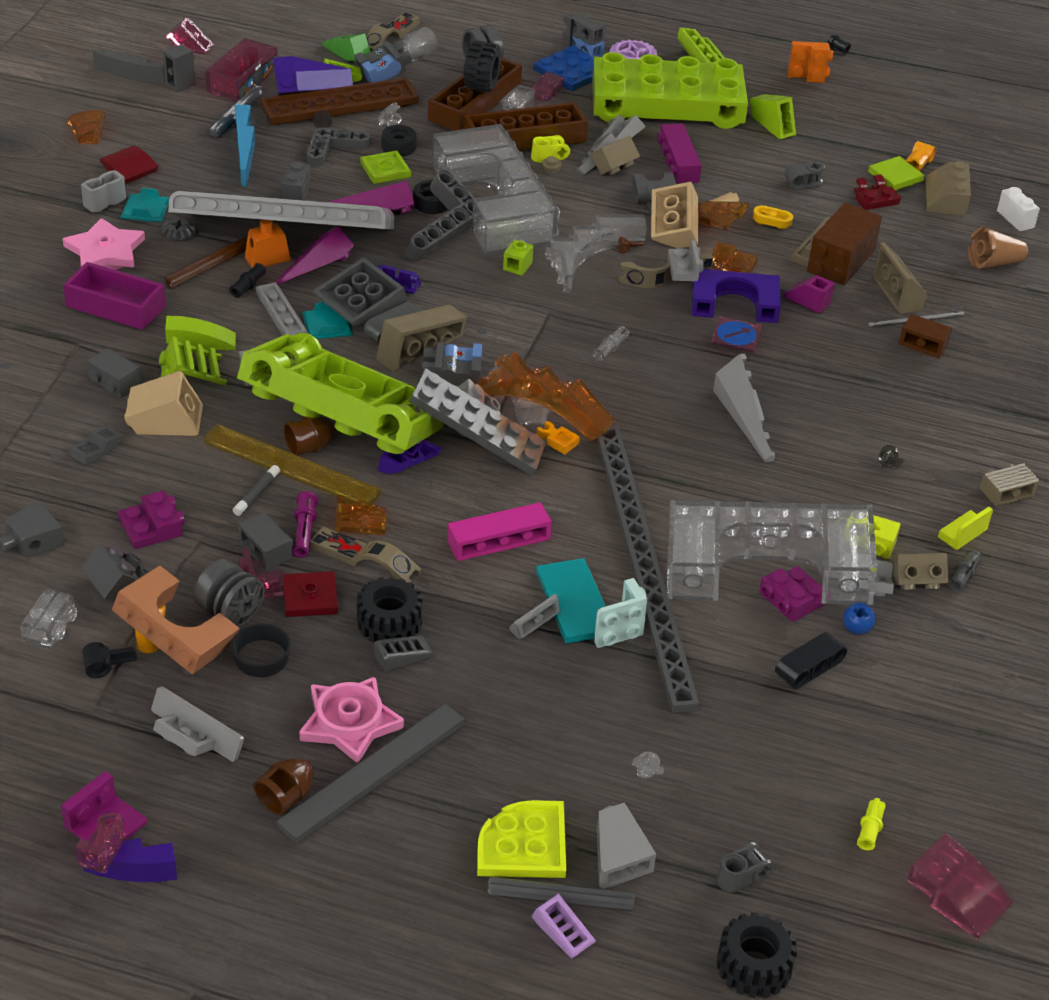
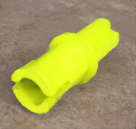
M879 798L869 801L866 815L861 818L860 824L862 828L857 839V845L863 850L870 851L875 848L878 832L883 828L882 817L886 805Z

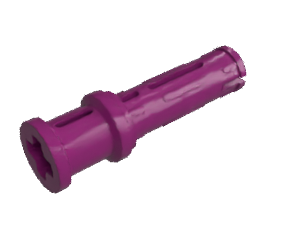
M310 491L300 492L296 497L298 508L294 512L297 526L293 554L299 558L308 556L311 527L317 517L315 507L318 505V496Z

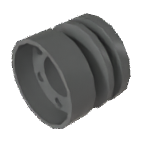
M219 559L209 565L201 574L195 585L193 596L195 603L215 616L221 613L236 626L240 627L252 619L259 610L264 599L265 588L260 580L248 572H244L243 569L229 559Z

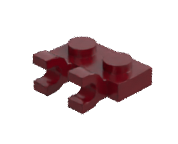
M882 174L874 175L876 184L872 185V190L868 189V184L864 177L857 178L856 182L859 187L854 188L856 193L855 199L864 210L899 205L901 197L892 186H885V179Z

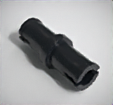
M256 263L248 272L240 275V279L229 288L232 296L240 298L245 291L252 289L256 285V281L265 275V267L261 263Z

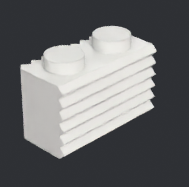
M1011 187L1002 190L997 212L1002 214L1001 216H1004L1018 231L1034 228L1040 208L1034 204L1031 198H1027L1020 188Z

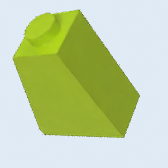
M763 94L750 98L752 117L778 139L796 135L792 97Z

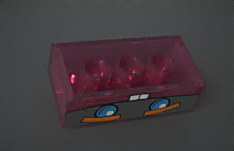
M244 38L205 71L206 91L238 101L253 85H259L274 71L273 58L278 57L277 47Z

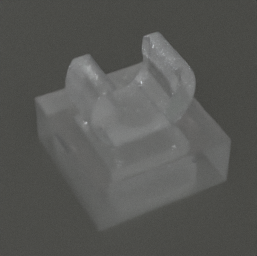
M393 102L382 111L376 122L380 126L386 122L388 126L399 124L402 117L396 112L400 106Z

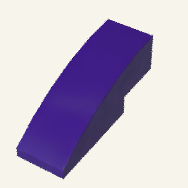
M141 838L101 844L97 845V848L96 845L81 848L83 868L86 872L101 877L132 882L177 880L173 842L142 847Z

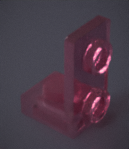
M248 547L242 548L243 558H239V567L264 584V598L284 595L282 570L255 574Z

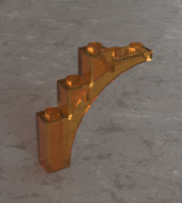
M516 351L508 356L506 354L501 355L494 362L496 366L487 378L483 376L475 382L489 396H515L549 408L575 426L589 441L604 435L615 421L580 378L573 382L568 380L563 383L548 365L540 369L535 367L531 370Z

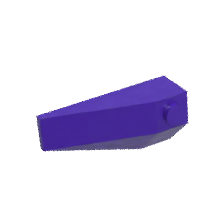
M294 56L273 58L278 96L353 85L350 68Z

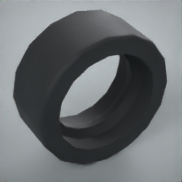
M424 180L414 186L413 201L417 210L427 214H438L448 210L438 198L426 197L435 196L430 190L433 180Z

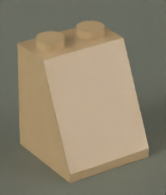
M182 371L131 387L124 417L127 425L131 426L136 434L185 436L199 434L203 403Z

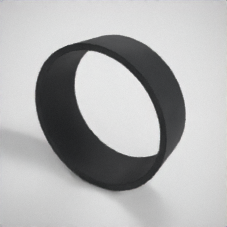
M266 623L253 624L241 629L234 636L231 644L237 667L243 673L253 677H268L280 672L288 662L291 647L290 638L283 629ZM258 640L275 642L285 651L281 658L268 664H252L238 656L240 650L245 645Z

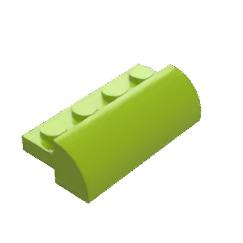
M679 28L678 41L689 56L695 57L704 63H715L716 60L725 58L708 37H701L696 29Z

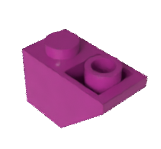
M815 275L794 284L784 293L783 297L814 312L822 313L831 304L835 283Z

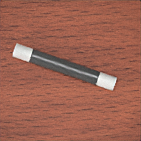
M272 465L233 508L235 515L240 516L280 472L278 466Z

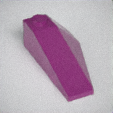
M408 181L328 201L329 203L378 206L388 208L393 213L399 212L400 215L412 212L411 209L415 208Z
M336 226L320 235L304 250V254L294 261L295 265L293 264L287 268L275 282L280 285L337 260L343 261L351 254L349 250L354 244L339 226Z

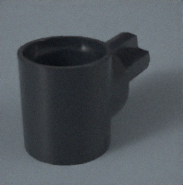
M92 642L82 649L85 672L90 678L96 679L106 676L112 670L111 665L137 660L135 647L109 650L108 646H105L103 643Z

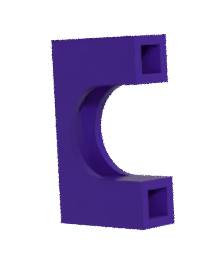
M703 269V272L699 273L698 281L692 282V316L713 318L716 298L726 294H736L744 296L754 303L756 307V322L778 323L781 304L780 278L777 275Z

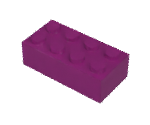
M86 262L63 285L66 307L137 329L145 330L166 307L164 284L90 262Z

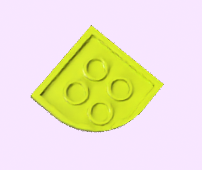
M521 801L503 807L499 814L492 819L489 818L483 825L478 838L477 876L566 878L564 801Z

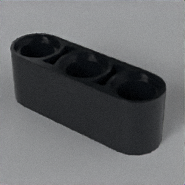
M824 632L782 657L775 666V673L791 687L798 689L841 663L848 649L831 634Z

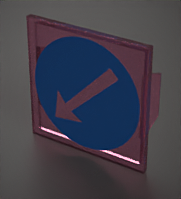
M719 316L711 343L754 352L762 325Z

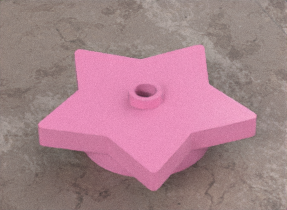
M100 219L88 232L63 238V246L80 256L81 267L86 262L117 270L122 267H134L132 251L145 240V232L118 229L106 220Z
M374 677L360 683L344 682L331 687L311 685V696L315 712L302 727L299 735L300 741L334 744L357 763L360 762L373 739L402 729L404 727V719L382 704L378 694L377 681Z

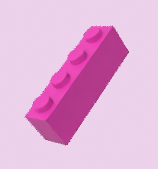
M541 502L448 523L447 542L456 560L460 561L550 540L552 521Z

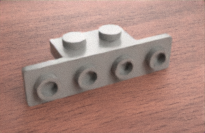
M163 686L157 688L151 710L162 718L155 721L153 728L155 732L162 735L165 740L173 742L184 749V752L189 755L197 756L214 750L232 762L238 760L244 741L242 735Z

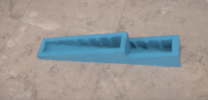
M235 104L241 186L247 187L255 146L254 126H251V105Z

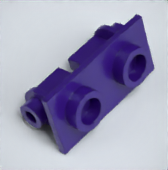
M385 264L377 267L403 286L405 293L414 294L422 283L419 280L420 276L416 275V272L401 269L399 275H397V268Z

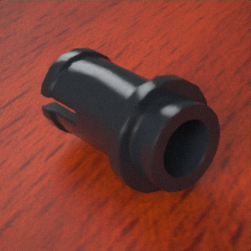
M831 35L827 41L830 48H836L844 54H847L851 49V44L840 39L838 35Z

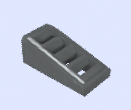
M422 635L383 639L374 642V656L384 672L433 657V652ZM420 645L422 650H417L415 646Z

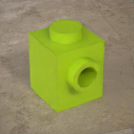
M514 240L504 252L503 270L522 276L532 264L534 245Z

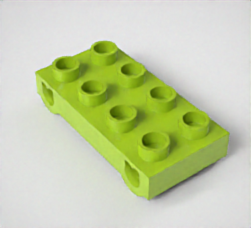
M616 52L606 53L603 57H594L592 72L593 115L599 116L605 122H609L619 115L623 119L637 115L638 118L709 121L719 128L729 129L746 121L748 100L743 65L737 64L732 59L721 58L716 60L715 63H704L695 57L684 56L680 57L678 61H666L653 54L643 55L640 59H628Z
M303 332L293 336L286 334L243 352L237 379L253 385L252 393L267 400H277L282 397L294 402L293 410L302 416L316 418L322 414L336 420L335 428L344 434L359 436L364 432L378 438L377 446L386 452L402 454L405 450L421 442L444 426L443 422L420 408V413L414 411L416 406L408 401L415 387L322 349L321 344L311 334Z

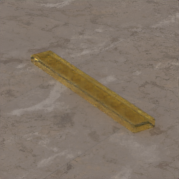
M219 424L204 437V443L266 469L276 465L279 467V474L365 509H369L381 496V489Z

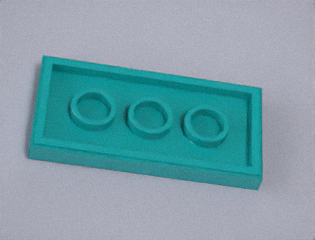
M581 558L536 566V575L546 598L548 599L554 594L558 596L560 613L555 615L554 618L565 644L595 639L597 611L606 606L585 559Z

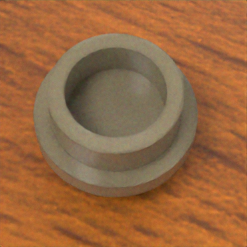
M554 156L547 157L542 161V167L548 174L558 173L562 166V162Z

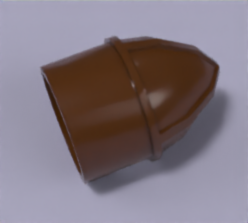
M303 416L302 421L285 422L283 426L285 441L293 456L312 451L317 452L326 447L333 438L336 429L335 424L323 417L310 418Z
M298 758L273 763L269 770L253 783L256 796L269 811L276 815H282L297 801L302 800L309 791L313 777L312 764L308 760Z

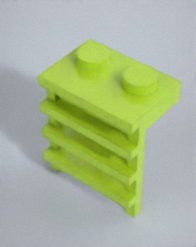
M172 337L166 350L160 354L161 377L182 371L185 375L217 384L226 385L227 383L226 379L220 378L217 360H221L222 355L216 353L215 348L211 347L209 350H205L201 344L195 347L190 345V341L185 340L184 343H180L177 341V337ZM192 353H195L198 371H195ZM205 356L208 357L211 375L207 374Z

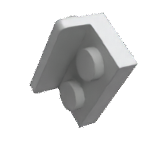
M695 239L690 240L689 249H668V261L672 280L698 281L699 273L703 272V260H700V247H697Z

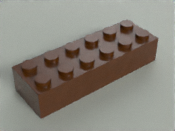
M501 58L498 79L490 93L467 89L463 74L428 100V121L448 128L453 132H462L464 130L465 115L486 113L521 86L522 65Z
M576 102L465 115L464 137L475 156L495 153L503 154L510 151L532 149L533 139L538 136L560 135L564 139V144L586 142L588 121Z

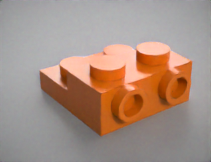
M792 41L787 77L806 78V82L825 83V78L830 76L828 61L833 59V50H830L829 43Z

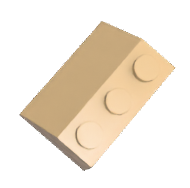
M692 182L652 189V240L675 248L690 247L691 239H695L696 245H698V196Z

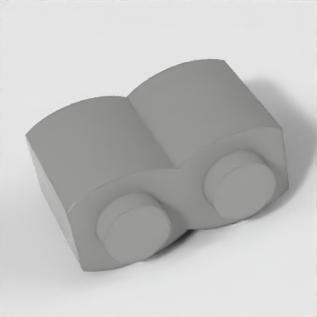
M116 170L108 171L98 178L89 179L81 184L83 206L91 212H101L109 205L119 204L126 198L124 176Z

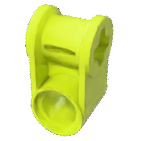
M560 135L538 136L533 139L531 159L535 162L542 163L544 159L550 156L564 160L570 155V148L567 144H564V139Z

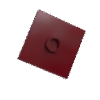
M334 571L283 574L286 617L338 614Z

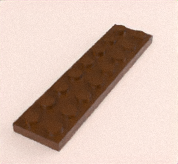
M407 78L260 98L261 107L270 125L300 122L301 120L319 119L320 117L327 116L335 117L348 113L355 114L361 111H374L375 109L382 108L390 109L402 105L410 106L419 101V96Z

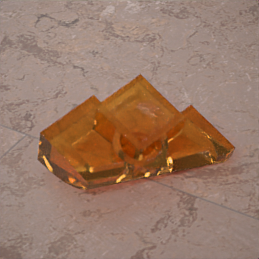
M105 110L83 111L68 117V124H71L72 132L75 134L78 143L98 145L102 135L101 127L105 119Z
M732 201L700 202L698 204V221L710 227L715 225L726 231L735 218L738 220L749 207V203Z
M718 241L711 253L713 264L721 271L751 273L758 261L756 255L740 252L737 250V246Z
M338 495L335 531L385 535L387 507L372 505L361 500L347 503L345 502V496Z

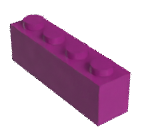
M684 123L661 124L660 132L657 133V142L661 145L662 154H665L666 164L669 165L670 173H673L676 184L700 182L702 165Z

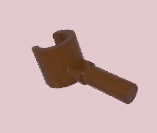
M620 237L618 239L619 245L616 248L619 253H626L629 247L643 246L644 242L627 241L625 237Z

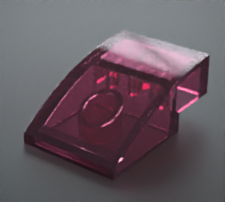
M946 833L911 866L907 879L931 897L930 906L977 940L1012 904L1006 892L989 871L970 852Z

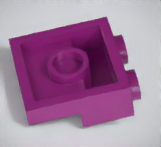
M165 490L141 496L140 505L117 511L118 519L134 550L183 536L182 525L185 524L183 513L181 510H175V499L173 495L167 496Z
M799 566L786 572L779 568L761 578L759 593L792 622L831 601L832 595Z

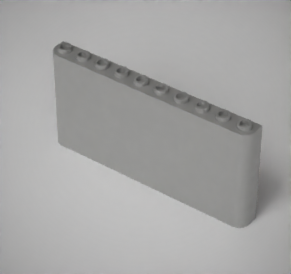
M176 191L169 198L168 212L394 229L393 212L388 208L378 206Z

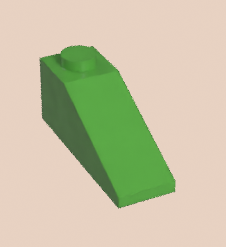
M365 33L335 37L322 42L325 48L345 61H354L356 63L355 54L361 52L365 55L370 52Z

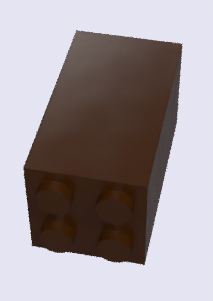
M844 202L814 235L807 272L845 286L875 251L882 216Z

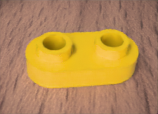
M763 205L756 206L753 210L752 218L758 224H766L778 229H786L792 226L793 214L788 211Z

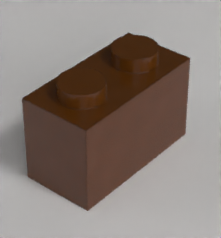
M911 314L902 327L899 345L940 359L949 344L952 327Z

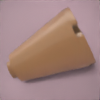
M980 227L976 229L970 240H973L972 246H968L969 261L973 267L978 269L1022 262L1028 255V247L1025 242L989 228Z

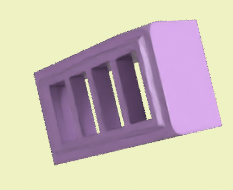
M559 893L538 907L532 915L538 926L571 959L596 942ZM555 912L557 916L551 919L549 915ZM563 920L566 924L558 928L556 924ZM571 928L574 932L565 937L563 933ZM579 936L583 941L573 947L570 942Z

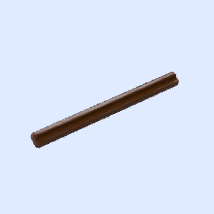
M248 235L166 276V286L174 288L246 251Z

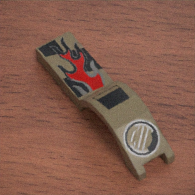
M404 12L388 25L382 23L375 24L366 36L369 48L374 50L377 46L383 45L388 35L401 38L420 24V17Z
M700 254V260H703V269L712 270V254ZM631 261L620 263L621 269L625 270L624 276H619L618 279L622 284L642 288H657L666 285L672 279L669 262L665 266L652 269L637 266Z
M324 526L310 541V549L354 567L361 560H372L380 563L390 571L395 579H405L406 583L411 582L409 577L412 574L417 576L421 574V568L399 548L388 542L376 540L366 544Z

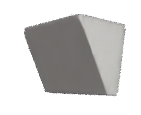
M554 594L516 620L509 627V630L519 640L560 613L558 596Z

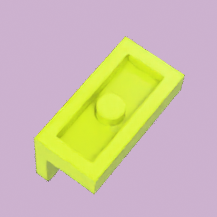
M987 507L978 514L969 510L939 531L938 538L955 550L960 549L988 529L993 509Z

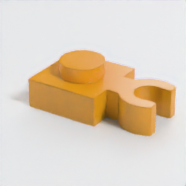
M549 421L544 422V429L537 427L536 435L541 439L547 440L546 444L564 455L580 442V436L562 426L556 429L553 423Z

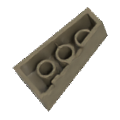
M449 304L386 319L382 327L376 360L394 372L399 369V365L403 363L410 364L415 361L416 356L424 354V347L435 348L437 342H444V345L462 337L467 316Z

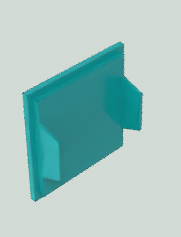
M142 188L140 194L131 193L120 218L162 222L169 205V197L160 196L157 189Z
M324 302L316 303L314 310L302 312L308 334H311L316 339L353 336L350 323Z

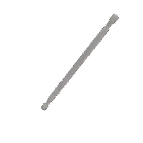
M960 311L958 313L952 312L920 317L926 319H937L954 317L956 315L962 316L964 315V311ZM908 318L879 321L876 323L870 322L868 326L905 323Z

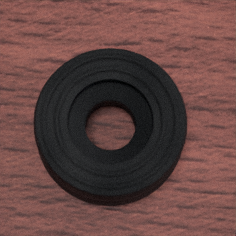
M391 125L382 131L381 147L385 153L398 151L401 157L412 154L416 150L417 135L413 128L405 125Z

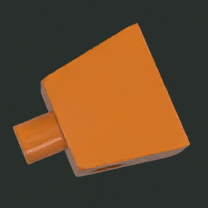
M260 219V227L252 228L248 231L245 259L251 268L256 263H261L264 267L291 261L286 236L279 225L273 223V220Z

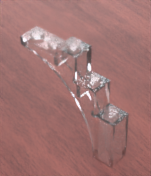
M595 214V222L591 223V226H573L572 235H569L568 238H550L549 247H546L545 256L546 260L550 261V267L556 268V272H558V284H562L563 293H572L573 277L581 264L595 254L619 245L618 239L620 237H625L627 241H643L645 243L647 224L644 214Z

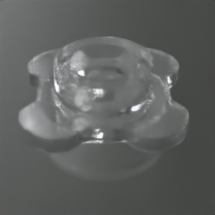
M643 752L632 761V765L637 768L638 777L641 779H648V777L654 775L661 776L664 773V768L660 766L659 756L653 752Z

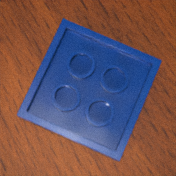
M569 46L564 50L534 62L533 70L572 92L592 83L594 57L575 46Z

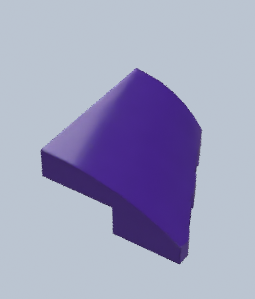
M422 440L419 444L405 450L402 454L385 451L380 457L378 471L387 474L398 473L439 455L442 448Z

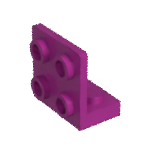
M106 771L102 772L61 805L64 828L88 846L128 840L147 824L145 816L116 796L113 776ZM106 819L107 821L104 824H102V826L107 825V828L100 830L98 836L97 826L101 825V823Z

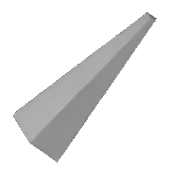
M619 115L608 122L609 127L603 129V134L596 139L588 151V158L585 157L581 161L582 164L576 171L582 175L586 174L596 166L591 153L629 135L632 138L646 126L638 116L635 115L624 120Z
M739 354L716 373L713 391L764 462H772L775 459V453L771 451L767 443L770 439L769 433L764 432L762 428L765 419L757 392L753 390L749 381L752 377L751 372L745 370L744 367L747 358L745 354Z

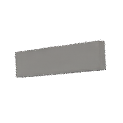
M276 282L256 287L257 296L282 336L286 334L293 336L302 332L308 333Z

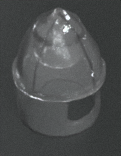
M427 27L409 32L401 43L404 51L408 50L412 61L423 60L426 54L431 55L438 48L436 36Z

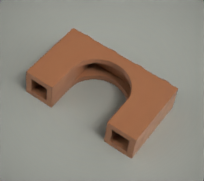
M158 566L120 590L112 611L193 675L228 650L240 628L221 613H218L197 627H182L165 619L158 608L173 599L180 581L162 566Z

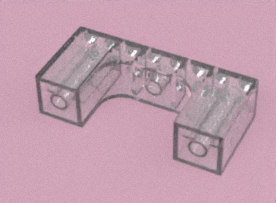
M502 124L433 134L432 168L436 174L439 170H448L464 186L484 185L498 193V195L473 199L472 235L485 257L504 254L514 240L534 245L533 248L556 245V236L559 235L557 226L558 219L560 218L559 207L555 206L551 195H548L544 185L540 183L536 173L532 171L530 164L526 162L522 152L518 150L516 143L512 141L508 131L504 129Z
M670 500L667 562L668 598L718 601L719 572L725 564L733 560H795L808 563L819 572L821 604L865 603L873 605L877 574L873 505Z

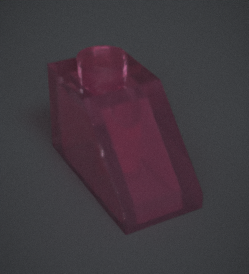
M188 17L178 23L167 35L173 45L182 44L191 49L193 53L204 55L213 45Z

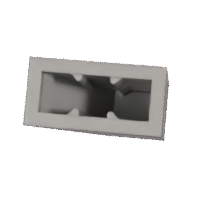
M625 802L600 810L596 829L598 882L600 889H606L654 872L656 853Z

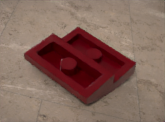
M135 145L100 158V162L107 171L116 170L124 176L125 184L158 171V165Z

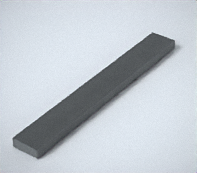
M445 703L277 821V828L295 844L299 843L464 725V718Z

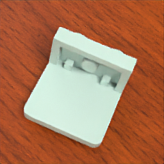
M634 578L624 580L622 602L602 607L597 611L594 643L598 648L643 635L647 597L643 587H639Z

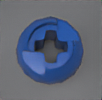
M865 603L851 604L843 613V624L852 634H866L875 625V613Z

